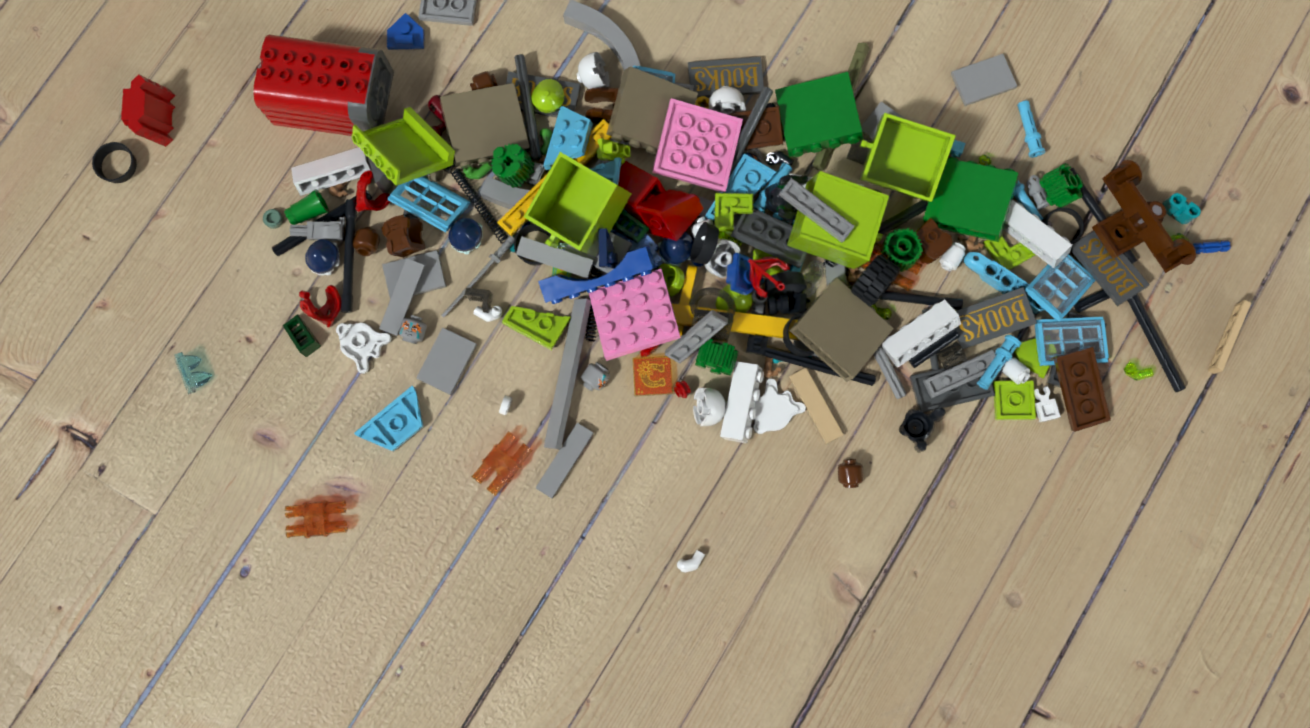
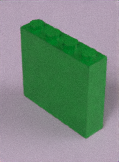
M848 72L775 89L789 157H800L805 153H817L822 149L838 148L843 144H855L863 140L862 128Z
M949 157L932 202H928L923 217L924 223L931 218L939 229L999 242L1016 190L1019 173L1008 168L1003 170L993 165L984 166L974 161L965 162L955 157Z

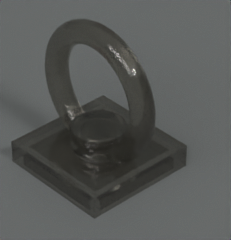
M714 287L703 288L697 291L690 301V310L693 315L691 328L710 312L698 309V301L706 295L719 296L726 301L728 311L727 313H718L728 318V324L710 339L728 342L736 311L733 298L726 291Z

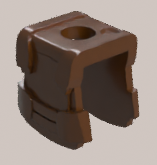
M587 89L584 99L585 102L589 103L612 102L614 108L619 89ZM592 108L587 110L585 117L590 119L592 123H600L603 119L610 123L613 110Z
M399 215L384 222L381 229L384 237L387 238L386 247L390 255L404 258L418 251L425 250V243L422 239L423 224L419 219L406 218L405 215Z
M931 218L916 231V235L919 236L918 239L922 243L921 247H923L922 255L919 258L922 264L934 262L953 243L952 236L939 229Z

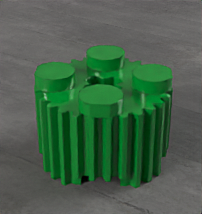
M518 144L504 145V147H497L493 151L492 172L504 184L510 185L512 188L522 187L524 181H527L529 175L535 172L533 170L535 164L532 162V158Z
M1067 163L1046 173L1039 180L1041 187L1047 192L1046 200L1051 206L1056 205L1061 208L1083 197L1080 188L1084 184L1078 174H1073L1070 170L1071 166Z
M909 228L898 229L889 233L880 248V253L896 264L901 272L907 271L914 266L923 252L921 240L916 235L917 232H913V229L909 230Z
M709 339L700 346L695 366L706 369V367L711 368L710 372L721 375V373L732 375L738 356V351L734 350L735 346L724 342L723 344L718 342L712 343V339Z

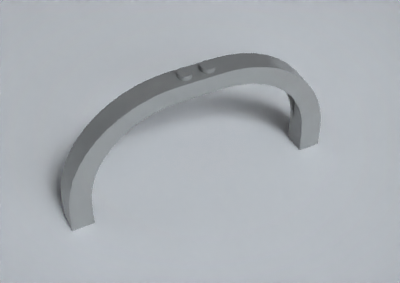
M574 0L569 1L563 14L565 24L590 33L604 42L619 59L623 70L630 66H640L633 45L617 24L589 6ZM613 139L610 140L613 142L630 146L629 143L625 141L619 142ZM599 159L592 168L596 167V165H599L601 163L605 164L610 161H602ZM487 176L480 195L484 200L511 209L530 190L512 188L510 185L508 186Z

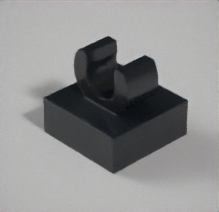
M797 293L789 295L788 314L797 315L807 310L806 303L811 301L807 298V294Z
M749 334L746 353L764 356L768 336Z

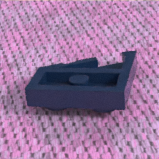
M606 228L599 229V267L615 269V264H618V254L615 253L608 230Z

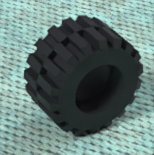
M878 255L857 279L851 293L868 306L874 305L896 279L900 268L884 255Z

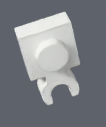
M1048 386L1043 388L1044 395H1041L1038 389L1034 390V396L1039 400L1038 403H1035V409L1040 423L1061 417L1056 400H1049L1050 389Z

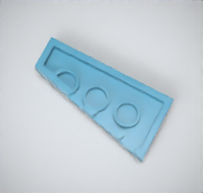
M744 154L729 177L726 192L720 193L753 194L754 196L777 172ZM715 201L705 215L706 218L712 219L713 222L715 221Z

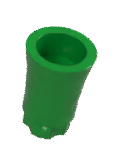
M315 189L306 197L290 205L289 208L285 209L284 213L291 225H296L316 216L329 213V208L321 193Z

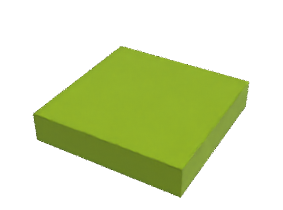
M1014 381L993 382L995 420L1036 419L1034 381H1026L1020 384H1016Z

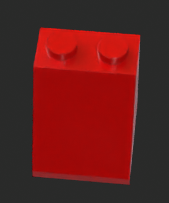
M628 161L622 164L618 186L632 193L624 209L645 225L635 209L636 205L666 190L657 177Z
M672 189L652 197L635 207L651 234L678 241L704 209L697 195Z

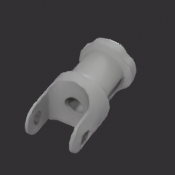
M1032 175L1026 183L1029 189L1028 193L1033 197L1037 210H1041L1050 204L1046 200L1047 194L1045 189L1039 183V177Z

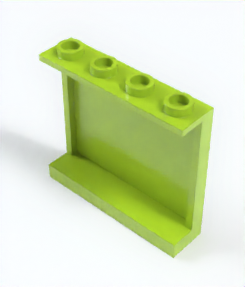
M411 107L404 109L403 118L365 131H361L357 125H353V134L351 136L353 143L396 186L453 165L455 150Z

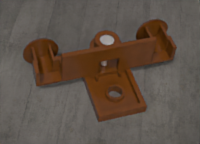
M1124 160L1120 163L1119 168L1102 178L1123 209L1092 227L1112 259L1145 242L1165 273L1180 264L1190 265L1195 261L1196 249L1193 244L1183 238L1173 241L1161 223L1166 215L1164 205L1158 201L1146 202L1136 186L1142 180V170L1136 162ZM1115 231L1120 233L1121 238L1116 236Z

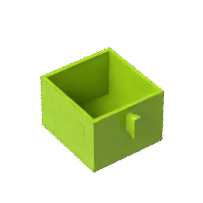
M884 113L880 118L872 143L866 140L861 141L860 147L868 148L869 152L859 180L916 199L932 202L956 135Z
M560 152L525 213L524 218L551 233L550 238L545 242L548 246L557 249L561 239L577 250L596 257L599 252V229L606 228L608 233H610L632 193Z
M819 171L806 183L805 188L853 224L854 228L844 242L841 243L798 210L787 246L855 269L870 261L874 244L882 239L883 234L878 233L889 196Z

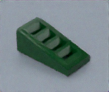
M622 210L612 228L636 243H639L649 231L646 225ZM622 218L623 220L620 224H618V220ZM626 222H629V224L626 226V228H624L623 225H624ZM632 225H634L635 228L631 232H629L628 230L631 228ZM640 228L642 231L638 236H635L634 234Z
M297 314L282 325L298 351L305 357H308L321 347L300 315ZM297 324H300V325H299L297 328H295L293 331L291 330V329H292L293 327H295Z

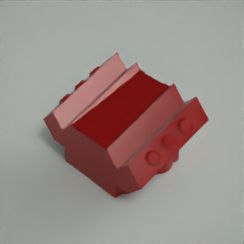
M138 74L131 81V88L123 89L121 120L136 135L166 147L173 141L168 134L174 129L172 126V113L175 106L170 101L176 95L165 86Z

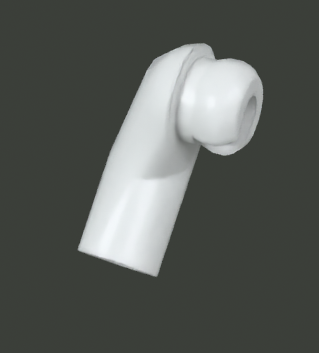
M477 306L473 314L486 322H491L502 316V309L500 306H494V308L486 311Z
M696 550L692 559H680L677 562V568L685 573L694 571L699 567L705 554Z

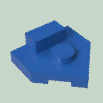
M404 13L387 30L388 50L424 49V29L408 14Z
M740 253L733 254V263L727 266L726 283L731 284V291L742 295H748L754 291L750 281V263L748 262L749 259L753 260L752 258ZM763 277L760 280V285L765 282Z

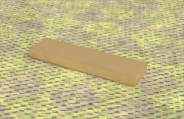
M1244 300L1235 304L1208 372L1216 374L1224 370L1251 302Z
M807 368L789 376L791 383L801 401L805 404L806 410L825 444L843 436L844 434Z

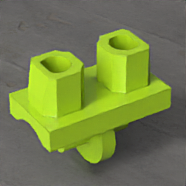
M598 139V159L613 161L614 158L619 157L622 159L621 164L625 163V158L630 157V146L606 139Z

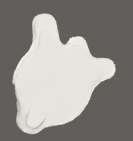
M361 322L356 324L341 323L336 328L342 353L355 361L357 370L361 374H365L369 370L368 358L371 356L379 358L381 347L389 344L392 339L390 334L378 333L369 325Z
M768 379L766 381L765 393L755 403L756 416L753 429L757 434L781 430L789 423L793 416L805 412L806 406L801 402H795L789 391L779 394L776 381Z

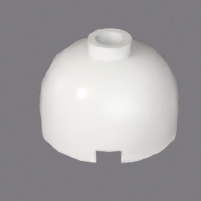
M598 52L584 56L578 65L577 79L588 89L610 86L608 71L605 72L603 67L606 64Z
M723 86L711 95L709 109L724 114L746 111L744 96L739 90Z
M718 239L715 252L711 260L704 264L705 268L711 274L725 278L727 276V266L733 263V254L739 253L740 248L732 241Z
M698 388L694 395V400H697V407L693 406L695 421L698 425L701 424L700 426H713L724 417L727 402L721 393L715 389Z

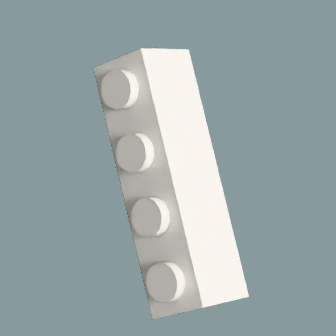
M359 147L291 168L293 183L300 196L311 193L315 189L321 190L360 178L365 171H372L368 156Z
M1012 200L1003 230L1051 267L1055 268L1070 253L1072 244L1066 237H1061L1057 234L1053 227L1041 222L1037 215L1028 212L1021 203H1016Z
M946 300L936 303L929 311L920 314L910 324L904 325L900 331L892 336H888L881 344L883 350L898 368L961 325L959 314Z
M737 361L735 363L720 437L725 440L747 443L748 439L752 436L751 423L756 416L755 403L759 400V384L764 378L763 369L758 364Z

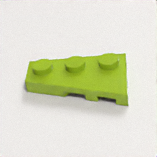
M511 306L502 320V324L552 351L571 317H562L553 313H541L532 309Z

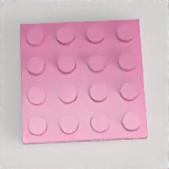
M671 98L652 173L716 191L726 192L743 119Z
M662 269L654 270L651 274L645 276H635L634 279L623 282V280L616 282L615 285L605 288L603 286L589 293L606 361L681 338Z

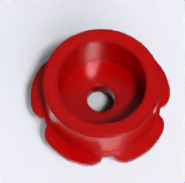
M684 380L676 382V387H674L676 395L679 398H687V395L691 394L688 384Z

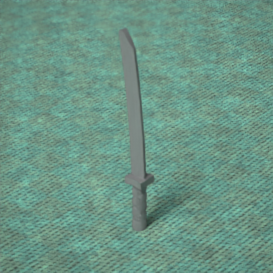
M509 236L494 254H490L489 258L491 260L443 312L442 317L449 313L494 262L499 263L501 261L499 258L514 243V237Z

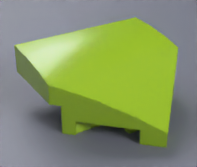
M1049 335L1044 336L1045 341L1051 340ZM1036 338L1021 342L1020 347H1017L1013 352L1016 359L1028 367L1030 371L1039 374L1038 377L1044 379L1050 366H1040ZM1045 344L1046 355H1055L1057 351L1054 344Z

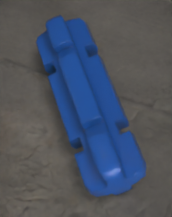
M1228 240L1193 244L1196 254H1200V252H1227L1231 249Z

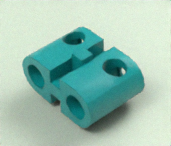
M1175 193L1162 203L1166 209V214L1175 216L1174 219L1181 224H1188L1200 215L1201 210L1192 201L1188 204L1187 198L1182 194Z

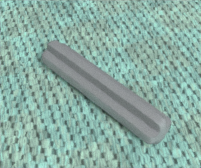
M879 346L873 355L897 399L906 396V391L882 346Z

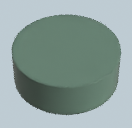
M270 209L264 213L263 222L269 228L276 229L282 225L283 216L278 210Z

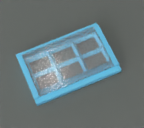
M425 176L398 185L388 197L390 202L445 233L470 205V201L434 181H429Z
M1068 254L1055 268L1047 264L1026 287L1025 291L1054 319L1061 321L1095 282V279Z
M1103 317L1064 318L1061 321L1058 319L1036 320L1035 333L1040 366L1055 365L1053 357L1088 346L1094 348L1097 363L1108 362L1109 355Z

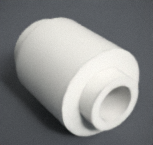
M953 242L939 260L941 267L947 271L956 270L965 256L966 248L960 243Z
M1016 358L1006 361L1002 367V372L1016 384L1025 383L1030 378V369Z

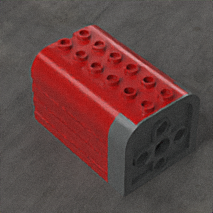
M271 34L265 37L260 54L261 67L257 68L253 95L256 106L260 108L261 112L266 115V118L273 125L352 136L353 125H357L361 131H365L384 124L394 70L383 50Z

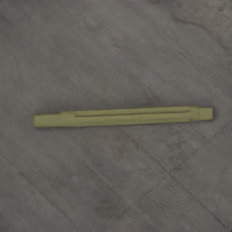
M858 43L848 69L853 91L870 49L867 43ZM832 148L822 149L816 153L812 164L815 169L820 171L825 169Z

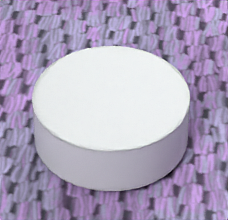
M504 396L499 410L500 414L507 415L512 397Z

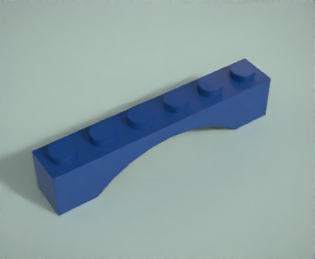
M647 245L628 252L615 269L601 277L576 279L557 274L542 279L538 283L545 303L551 301L552 304L562 302V298L566 296L572 299L580 296V292L585 290L587 293L598 290V286L604 285L606 288L615 285V281L620 279L623 282L634 279L633 275L639 273L641 276L651 274V269H654L656 266L650 247Z

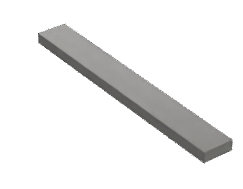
M589 299L574 300L544 447L548 449L561 450L591 307V300Z

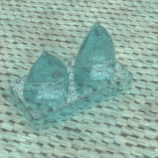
M183 352L175 354V363L189 395L195 393L196 388L207 383L212 374L200 371L190 373L191 370L199 365L201 358L194 355H183Z

